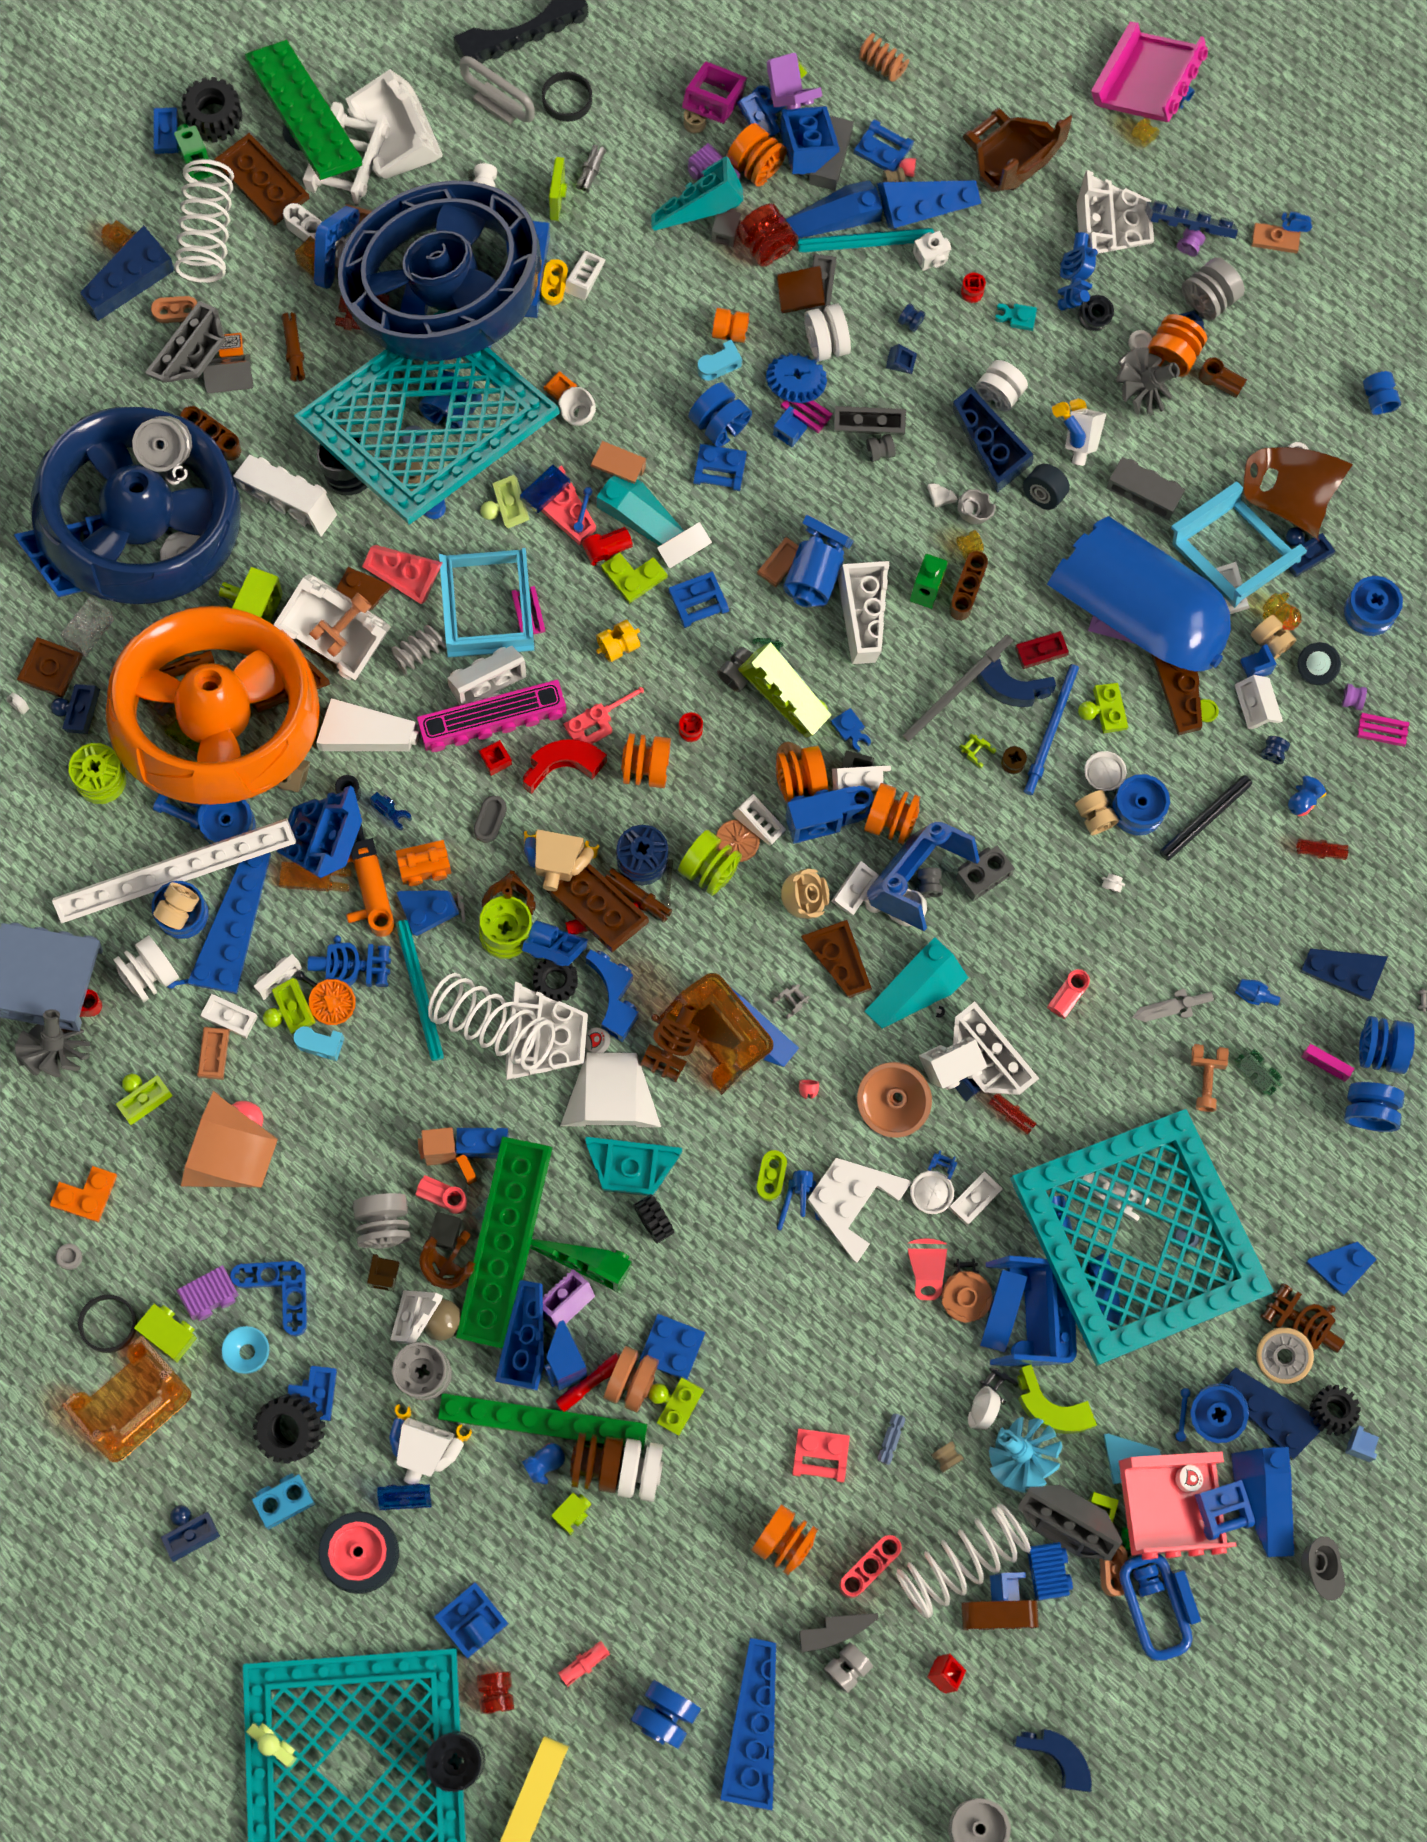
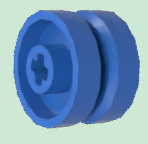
M1382 576L1363 578L1355 584L1344 604V615L1347 623L1354 631L1362 635L1376 636L1385 633L1391 628L1403 607V597L1400 589L1393 581Z
M1147 774L1134 775L1126 779L1119 787L1111 807L1119 819L1117 826L1126 833L1135 836L1147 835L1155 831L1163 822L1170 805L1169 792L1160 780Z
M246 800L226 804H202L198 812L200 830L209 844L256 829L254 814Z
M1374 1082L1352 1083L1349 1085L1347 1095L1348 1101L1352 1104L1348 1105L1345 1109L1344 1121L1353 1127L1377 1132L1398 1131L1401 1126L1402 1115L1397 1110L1403 1107L1405 1094L1402 1090L1386 1084Z
M1225 1383L1210 1384L1201 1389L1194 1398L1190 1411L1192 1424L1197 1433L1204 1439L1214 1443H1227L1238 1438L1246 1428L1249 1417L1248 1403L1243 1394L1234 1386ZM1218 1407H1221V1411L1225 1410L1223 1417H1218L1215 1414Z

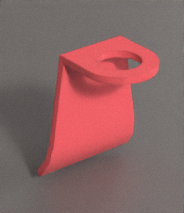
M929 1238L908 1242L915 1244H947L940 1240ZM908 1249L910 1263L916 1280V1297L920 1300H936L942 1293L947 1249ZM931 1286L936 1291L932 1295H924L921 1293V1289Z

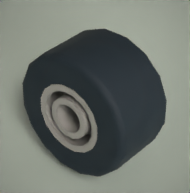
M1043 463L1037 465L1023 481V490L1026 497L1045 510L1055 509L1069 493L1070 489L1069 481L1065 474L1051 464Z

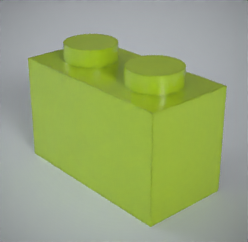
M153 1304L134 1329L178 1363L197 1339L192 1334L195 1329L184 1320L178 1323L172 1318L175 1313L165 1305L159 1308Z

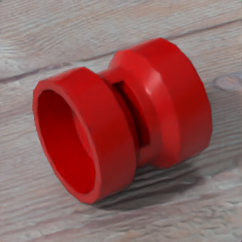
M969 273L963 279L961 296L968 303H977L983 297L986 281L981 274Z
M694 712L685 713L679 720L680 737L686 742L699 740L703 733L702 718Z

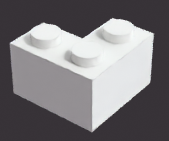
M971 1037L947 1048L939 1045L919 1055L930 1082L942 1089L946 1088V1090L960 1084L959 1081L966 1077L971 1079L982 1074L981 1070L988 1067L977 1041Z

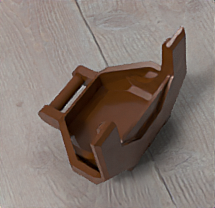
M996 108L991 112V116L972 131L968 130L963 134L964 141L975 151L979 180L991 192L1008 189L1015 191L1022 183L1045 167L1064 144L1068 137L1072 115L1070 114L1064 120L1060 119L1057 121L1055 128H1053L1045 121L1021 117L1009 118L1000 108ZM998 123L1000 125L999 128L984 140L979 138L994 124Z

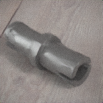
M599 145L592 146L587 161L582 165L583 171L575 185L577 189L581 190L584 187L585 192L590 191L595 176L599 174L601 161L606 154L605 148L600 147L598 151Z
M179 465L168 471H162L160 476L167 484L175 485L186 479L187 470L185 468L182 469V466Z

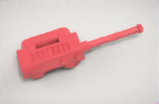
M638 687L639 689L609 706L603 707L602 703H597L591 709H586V712L564 723V728L571 739L594 744L612 733V727L608 723L611 721L608 714L611 709L643 693L644 689ZM595 724H598L601 728L588 736L585 735L584 731Z

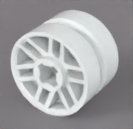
M995 360L976 383V390L981 398L988 402H991V400L995 401V406L1000 411H1009L1028 387L1024 375L1016 367L1003 360Z

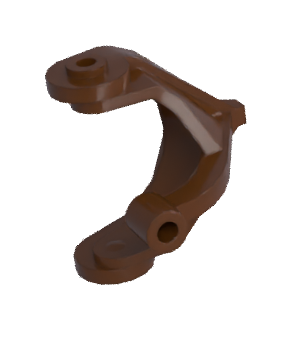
M510 870V873L489 887V890L484 894V898H482V907L499 892L503 893L505 899H510L513 895L512 890L522 893L527 898L526 906L531 915H533L536 909V901H534L532 892L515 874V871Z
M462 1231L458 1236V1243L449 1259L436 1251L437 1240L434 1237H431L423 1245L419 1258L420 1268L426 1279L433 1286L453 1289L460 1286L473 1273L475 1263L469 1261L465 1268H461L453 1263L462 1246L471 1237L467 1231ZM433 1262H434L435 1265L437 1266V1268H438V1270H439V1272H440L439 1274L436 1273V1271H435V1269H434V1267H433V1265H432ZM445 1275H455L453 1278H443Z

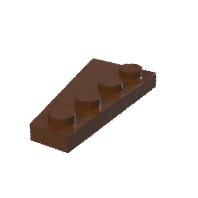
M1151 654L1177 735L1201 730L1203 726L1198 671L1179 668Z

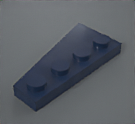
M1155 200L1154 203L1147 201L1145 212L1150 222L1158 223L1159 219H1161L1167 225L1177 227L1179 223H1183V226L1189 230L1200 231L1201 227H1203L1205 232L1209 234L1236 239L1238 229L1233 224L1234 221L1228 218L1221 217L1220 220L1211 218L1212 215L1205 212L1194 214L1190 213L1188 208L1177 206L1175 209L1167 207L1168 204L1163 201Z
M1236 1367L1220 1382L1234 1386L1243 1394L1248 1403V1418L1278 1447H1288L1291 1460H1294L1321 1432L1318 1429L1321 1425L1319 1423L1313 1424L1312 1421L1315 1417L1310 1418L1309 1411Z

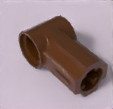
M1216 357L1208 358L1198 374L1201 383L1207 386L1213 385L1234 398H1237L1247 379L1224 367L1223 362Z

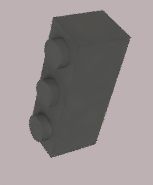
M830 115L839 145V152L818 171L806 173V175L810 176V185L836 191L852 136L854 121Z
M835 406L834 432L905 435L906 409Z
M1124 457L1120 459L1106 489L1167 520H1170L1185 491V488L1181 487L1176 481H1169L1161 477L1156 471L1147 470L1139 466L1136 461Z

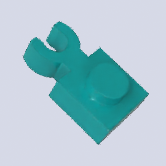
M1000 303L997 305V310H1001L1005 314L1002 316L996 315L995 321L1002 323L1008 320L1011 321L1010 327L1033 331L1037 313L1036 307L1015 303L1014 308L1010 309L1006 304Z

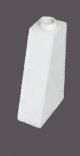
M331 698L316 744L320 751H410L411 745L417 744L419 731H416L417 727L414 721Z

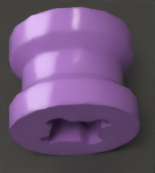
M1186 228L1183 232V238L1177 243V248L1179 251L1195 257L1200 250L1199 246L1203 245L1205 241V236L1201 231Z
M1347 683L1343 694L1342 707L1353 706L1356 710L1361 711L1365 703L1367 688H1355L1353 684Z

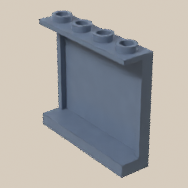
M2 923L0 927V1018L44 1025L43 1013L46 1010L54 1009L60 1013V1028L80 1031L82 1021L79 1016L98 953H103L100 941L88 935L79 937L73 936L66 931L56 933L42 927H35L33 929L24 927L19 923Z

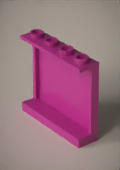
M1130 21L1091 90L1094 104L1101 108L1169 123L1173 114H1176L1182 97L1186 96L1192 79L1196 78L1202 61H1205L1207 58L1208 48L1206 47L1204 37L1200 36L1197 44L1141 33L1139 24Z

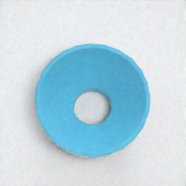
M243 1326L234 1329L226 1336L222 1345L224 1362L237 1373L249 1374L256 1372L264 1366L269 1357L268 1340L260 1330L254 1327ZM252 1345L255 1349L253 1358L249 1360L242 1359L240 1357L241 1347Z

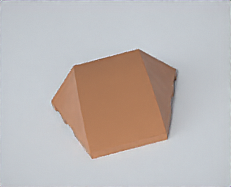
M213 1091L193 1141L180 1187H262L278 1139L254 1120L241 1113L234 1105L232 1106L221 1098L217 1092Z

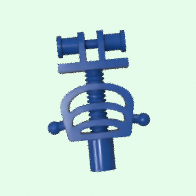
M1084 232L1075 234L1073 250L1064 254L1060 264V276L1071 281L1070 285L1058 289V294L1064 296L1057 303L1061 311L1080 306L1083 302H1087L1090 299V294L1087 290L1092 289L1093 284L1085 280L1094 272L1098 251L1088 247L1089 235Z
M336 935L334 937L335 944L328 945L327 957H308V971L326 972V979H339L351 986L357 980L359 971L364 970L367 971V987H372V975H377L375 986L388 987L387 976L390 975V969L386 968V964H391V959L389 958L390 946H378L379 957H374V945L368 944L367 961L360 960L358 951L353 944L341 943V937ZM346 950L353 952L355 955L354 961L348 958ZM337 951L343 953L344 960L339 959ZM373 964H380V968H373ZM342 970L340 976L337 977L338 971ZM348 970H354L353 974L346 979Z

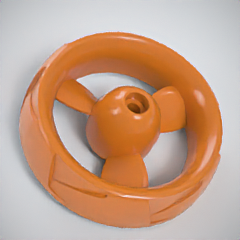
M227 606L187 608L184 611L176 612L154 622L127 643L118 656L109 678L106 723L109 738L117 757L124 767L142 784L159 794L182 802L209 805L226 804L245 800L266 792L286 779L305 759L314 742L319 725V697L316 682L310 665L297 644L284 630H279L263 618ZM201 650H229L248 655L238 664L234 671L220 664L207 663L192 668L186 673L182 681L159 671L161 667L185 654ZM285 689L289 704L287 715L282 725L265 744L251 753L241 756V750L236 738L245 730L249 723L250 704L267 700ZM139 698L156 702L174 703L180 729L187 737L200 743L197 762L171 755L157 747L145 736L136 716Z

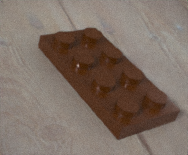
M250 133L214 159V161L227 165L233 171L234 178L232 183L274 226L284 219L283 212L286 206L292 203L302 205L310 199L309 194ZM217 166L228 178L230 177L226 169Z
M590 863L578 875L572 876L570 881L559 880L557 891L546 890L611 952H614L649 923V918Z

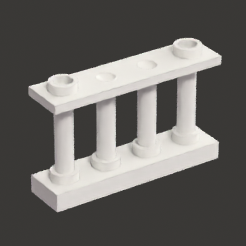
M333 102L331 110L342 128L348 126L373 133L370 143L350 139L356 150L366 152L362 161L363 166L352 169L358 173L355 181L350 182L334 177L319 180L309 164L303 177L306 191L313 193L322 184L350 191L354 204L359 205L361 197H364L367 192V182L373 169L372 165H374L373 159L378 156L384 139L388 138L390 125L387 122L386 115L382 113L377 124L347 117L343 105Z

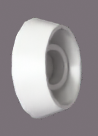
M1100 751L1091 755L1086 761L1084 768L1085 777L1089 784L1095 789L1112 791L1120 787L1125 781L1127 774L1126 765L1122 758L1109 751Z
M926 1171L919 1174L914 1179L910 1189L913 1204L927 1214L944 1212L954 1199L952 1182L947 1179L946 1175L938 1171Z
M989 1386L983 1387L973 1400L972 1410L968 1414V1425L970 1428L987 1429L992 1425L998 1414L1000 1397Z

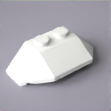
M975 1001L955 1017L953 1044L968 1037L975 1039L988 1066L981 1070L982 1074L972 1078L984 1093L1020 1095L1039 1080L1038 1076Z

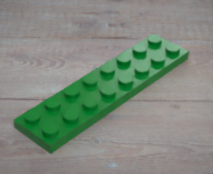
M287 40L245 53L247 64L319 180L363 166L361 156Z
M502 1136L473 1261L475 1263L474 1271L469 1279L456 1335L458 1339L503 1349L519 1281L523 1280L552 1153L553 1147Z

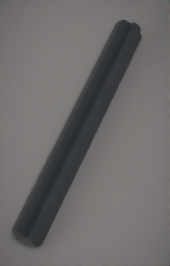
M1242 775L1161 849L1160 854L1167 861L1172 859L1251 787V779L1246 775Z

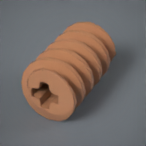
M871 33L860 48V60L863 62L867 61L868 66H874L875 71H881L884 77L888 76V79L894 82L906 70L909 59L903 62V53L896 57V48L888 52L889 43L881 47L882 39L879 38L874 42L875 34Z

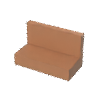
M602 441L591 463V467L635 484L638 476H642L646 468V458Z

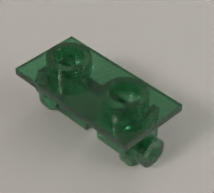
M1246 1048L1244 1051L1247 1055L1240 1054L1234 1060L1237 1063L1236 1066L1248 1078L1256 1072L1259 1076L1252 1082L1264 1095L1267 1093L1271 1096L1277 1090L1274 1087L1275 1084L1279 1087L1283 1085L1280 1081L1282 1078L1281 1074L1274 1067L1268 1069L1262 1063L1264 1057L1256 1049L1251 1051L1249 1048Z

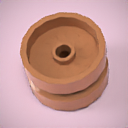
M625 1346L611 1375L603 1399L616 1404L621 1400L626 1390L628 1392L624 1401L625 1408L637 1413L644 1398H647L651 1389L659 1360L646 1355L641 1360L638 1368H635L639 1357L638 1351Z

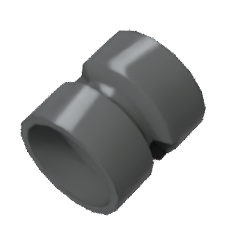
M741 646L731 655V661H726L717 670L719 678L738 693L749 683L738 669L753 654Z

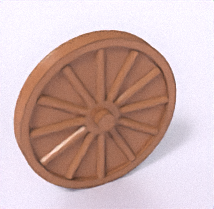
M738 820L724 823L716 834L721 839L718 851L726 845L732 846L730 855L736 850L742 854L740 862L752 858L760 844V838Z

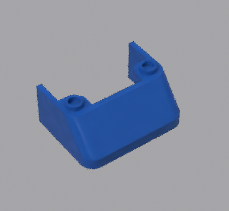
M943 822L931 823L913 833L869 887L867 897L870 905L925 931L927 926L921 904L903 896L908 889L907 882L936 846L978 864L980 859L975 837Z
M1006 1256L986 1262L987 1268L1007 1269L1009 1272L1027 1276L1024 1287L1027 1341L1014 1343L1011 1348V1355L990 1359V1365L1025 1367L1028 1365H1059L1074 1361L1077 1355L1076 1322L1048 1260Z

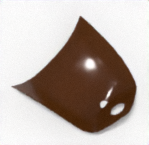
M1263 448L1253 453L1246 461L1243 492L1246 499L1253 505L1290 521L1319 541V531L1326 514L1327 504L1353 464L1325 453L1303 448ZM1253 463L1257 465L1258 469L1257 476L1255 478H1253L1250 473V468ZM1269 468L1276 469L1278 476L1275 485L1268 491H1262L1260 485L1266 471Z

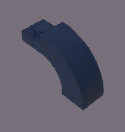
M1000 659L995 663L991 662L977 676L978 682L991 697L1001 703L1014 707H1032L1035 696H1037V699L1048 698L1051 696V693H1054L1056 687L1054 676L1033 681L1016 680L1005 672Z
M1047 1729L1041 1730L1040 1739H1036L1037 1734L1030 1732H1021V1736H1014L1013 1748L1043 1752L1057 1762L1062 1773L1063 1789L1082 1792L1092 1791L1091 1774L1088 1764L1077 1746L1065 1736Z

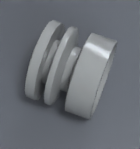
M1217 257L1212 258L1203 265L1199 272L1191 275L1190 278L1182 283L1181 287L1186 302L1192 308H1195L1203 319L1208 321L1216 319L1226 310L1227 306H1231L1240 299L1245 291L1243 281L1234 267L1227 261Z
M399 1193L377 1194L362 1197L353 1202L354 1219L367 1222L356 1228V1233L362 1235L357 1238V1245L359 1247L384 1249L411 1240V1233L406 1231L410 1227L409 1222L397 1220V1218L408 1214L406 1195Z
M416 1342L407 1345L398 1352L393 1362L392 1374L396 1385L402 1392L416 1400L428 1401L438 1398L446 1391L451 1382L452 1368L448 1358L438 1348L429 1343ZM427 1366L426 1369L430 1374L421 1379L418 1370H423Z

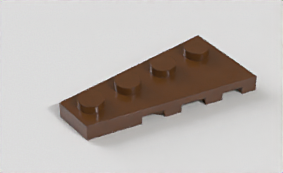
M347 567L336 590L350 599L357 593L361 594L372 605L368 610L371 611L392 586L358 570ZM308 645L306 646V651L329 660Z

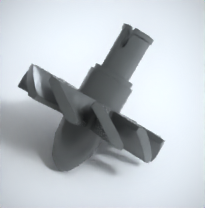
M1137 348L1128 351L1118 361L1121 368L1117 374L1116 381L1117 383H1123L1122 399L1124 402L1131 396L1137 395L1132 401L1136 414H1140L1141 402L1144 398L1147 407L1146 413L1152 416L1154 415L1152 399L1158 404L1160 412L1164 411L1165 406L1160 399L1158 390L1170 400L1172 395L1164 383L1167 380L1178 377L1180 369L1176 363L1160 367L1159 364L1163 361L1162 358L1149 353V348Z
M49 1009L43 1013L44 1025L37 1024L29 1032L23 1030L20 1033L17 1044H15L17 1063L19 1066L25 1065L33 1075L37 1076L41 1071H44L53 1077H60L61 1067L71 1071L81 1069L80 1066L70 1061L67 1057H77L81 1060H86L90 1057V1053H81L74 1050V1048L80 1046H90L89 1040H68L75 1035L84 1033V1030L81 1028L80 1031L68 1030L64 1034L61 1030L62 1028H60V1013L57 1010Z

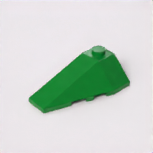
M537 1239L531 1240L530 1249L616 1292H619L632 1266V1261L628 1260L629 1256L619 1250H616L614 1253L606 1249Z

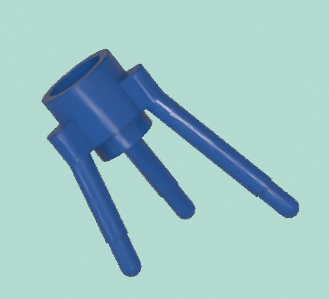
M795 1171L793 1172V1179L788 1180V1190L780 1214L778 1230H781L794 1189L795 1193L800 1195L801 1217L805 1216L806 1195L810 1194V1191L812 1193L816 1187V1181H813L812 1172ZM815 1212L816 1220H820L819 1216Z

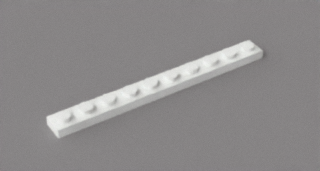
M286 818L55 897L52 902L61 923L158 891L162 885L171 881H187L296 843V839Z

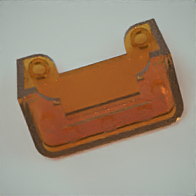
M716 973L706 974L679 993L659 1016L662 1019L667 1012L678 1016L682 1005L684 1007L693 1005L697 1008L691 1023L700 1027L698 1037H705L707 1039V1044L703 1046L719 1064L711 1074V1082L721 1095L731 1089L773 1050L774 1044L770 1035L727 982Z
M143 1335L133 1341L126 1351V1356L130 1363L94 1395L90 1397L85 1392L75 1393L61 1405L92 1444L111 1462H119L126 1458L186 1405L191 1398L192 1392Z

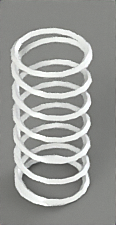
M199 159L186 164L183 168L182 174L190 183L184 185L181 191L189 199L184 200L179 205L181 210L187 215L181 217L178 223L186 231L176 237L178 242L184 247L178 249L175 253L176 258L179 260L174 264V268L183 278L195 282L208 283L221 279L226 273V265L223 259L228 252L224 243L229 238L226 227L230 223V216L227 211H229L232 205L229 195L233 190L232 180L234 174L227 165L221 162ZM200 163L217 165L226 169L230 177L228 178L220 171L209 167L190 166ZM197 170L208 171L221 176L226 181L206 183L192 178L188 172ZM228 184L227 193L218 187ZM195 186L207 187L218 191L223 196L198 198L189 195L186 189ZM226 198V208L224 209L215 202ZM187 203H205L218 208L221 212L198 214L186 210L184 206ZM224 214L226 221L223 225L213 218ZM194 218L203 219L215 223L219 228L212 230L192 229L185 226L183 221ZM223 230L224 238L221 241L211 233ZM185 235H200L211 238L218 243L211 246H197L185 243L181 238ZM222 246L223 253L219 257L209 249ZM184 251H198L209 254L216 258V260L203 256H187L182 258L180 253ZM190 260H202L206 262H196ZM181 262L194 266L215 264L220 268V272L208 278H196L182 273L179 270V265Z
M453 973L443 978L434 989L429 1001L428 1014L432 1022L440 1025L449 1019L450 1031L455 1033L464 1027L466 1040H472L480 1034L479 1043L481 1048H487L495 1042L497 1056H503L511 1050L510 1059L512 1064L521 1062L524 1070L530 1071L537 1068L546 1059L553 1046L555 1026L552 1021L543 1017L536 1019L533 1011L527 1009L521 1011L517 1003L512 1001L506 1003L504 998L498 994L490 995L487 988L483 986L475 987L471 980L467 978L462 979L460 974ZM450 978H457V981L450 984L442 992L435 1005L434 1014H432L433 1003L440 988ZM463 983L469 984L471 989L462 995ZM459 984V991L454 1005L448 1013L438 1019L437 1015L441 1002L447 993ZM476 991L484 992L486 997L475 1006ZM472 993V1002L467 1016L457 1028H454L453 1019L457 1009L463 1000ZM491 999H498L502 1005L490 1014ZM488 1001L487 1011L482 1024L472 1036L468 1035L471 1019L481 1005ZM506 1007H514L517 1013L506 1021ZM503 1009L502 1019L496 1034L489 1043L485 1044L483 1038L487 1026L492 1018ZM527 1014L531 1016L533 1021L521 1030L522 1015ZM518 1017L514 1037L504 1051H499L502 1035L511 1022ZM546 1024L549 1029V1038L545 1052L534 1065L527 1066L525 1058L529 1055L534 1045L537 1030ZM533 1026L523 1044L521 1057L517 1060L514 1059L515 1050L520 1039Z
M998 1503L997 1509L992 1507L991 1512L1008 1540L1013 1554L1012 1558L997 1545L979 1519L975 1518L974 1521L992 1553L996 1568H993L986 1562L970 1543L964 1532L958 1529V1534L973 1559L979 1580L963 1566L946 1541H941V1545L959 1577L962 1591L949 1580L927 1551H925L924 1555L939 1581L945 1601L938 1597L929 1587L912 1563L908 1562L907 1566L917 1582L925 1602L908 1576L902 1570L897 1569L896 1575L901 1586L917 1611L924 1618L929 1619L933 1615V1607L928 1593L940 1605L948 1607L950 1596L945 1583L957 1594L965 1595L967 1586L962 1572L972 1582L981 1585L984 1577L980 1563L989 1571L998 1574L1000 1572V1561L997 1552L1007 1561L1014 1563L1017 1561V1550L1014 1542L1024 1552H1030V1543L1011 1512L1003 1504ZM1004 1513H1005L1006 1516L1009 1518V1520L1012 1522L1013 1526L1015 1527V1529H1016L1017 1532L1019 1533V1535H1020L1022 1541L1018 1538V1536L1016 1535V1533L1014 1532V1530H1013L1012 1527L1010 1526V1524H1009V1522L1007 1521V1519H1006Z

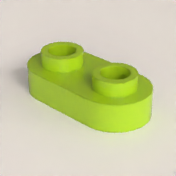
M771 1150L762 1158L756 1191L758 1196L764 1201L776 1200L782 1191L787 1159L780 1151ZM772 1160H776L779 1163V1166L775 1169L769 1165ZM768 1184L774 1188L771 1193H767L764 1190V1187Z

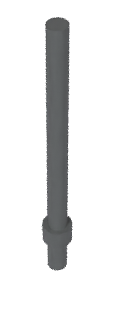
M1006 634L994 647L990 646L984 652L985 655L902 736L909 742L991 662L995 663L1001 657L1000 653L1014 640Z

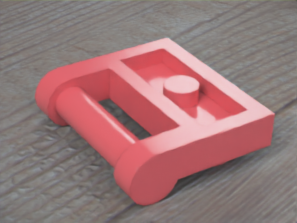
M798 1429L792 1476L800 1477L801 1474L833 1478L836 1479V1482L844 1483L850 1436ZM803 1457L839 1461L838 1469L802 1464Z

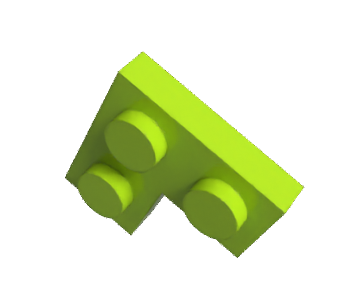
M618 553L601 565V569L629 604L668 578V574L654 557L635 570L621 553Z

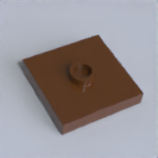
M37 637L17 680L19 683L63 698L83 655L80 652Z

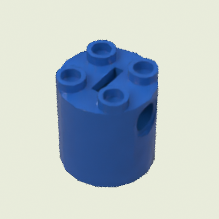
M811 536L808 541L800 542L783 586L784 591L793 598L796 604L802 607L827 605L844 561V551L841 548L824 544L822 539Z

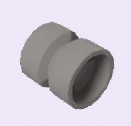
M851 1642L839 1652V1659L833 1658L824 1668L827 1675L847 1694L858 1683L857 1678L864 1677L874 1667L867 1657ZM846 1665L851 1669L848 1673L843 1670Z

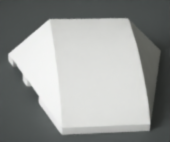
M1086 170L1077 200L1078 232H1084L1089 235L1088 247L1097 249L1098 253L1152 244L1154 242L1153 222H1150L1145 212L1147 201L1151 202V200L1131 190L1117 188L1112 185V181L1098 179L1093 176V172Z
M515 982L512 1002L517 1003L521 1011L526 1009L533 1011L536 1019L543 1017L552 1021L555 1026V1039L546 1059L537 1068L530 1071L524 1070L521 1062L512 1064L510 1059L511 1050L506 1053V1080L583 1064L588 1014L560 1001L552 1000L543 996L538 991L534 992ZM514 1007L510 1009V1017L517 1013ZM527 1014L522 1015L521 1030L533 1021L531 1016ZM518 1017L509 1025L507 1046L514 1037ZM546 1024L537 1030L534 1045L529 1055L525 1058L527 1066L534 1065L545 1052L549 1038V1029ZM533 1026L520 1039L515 1050L514 1059L517 1060L521 1057L523 1044Z
M587 1052L560 1126L636 1125V1127H661L637 1053L597 1054Z

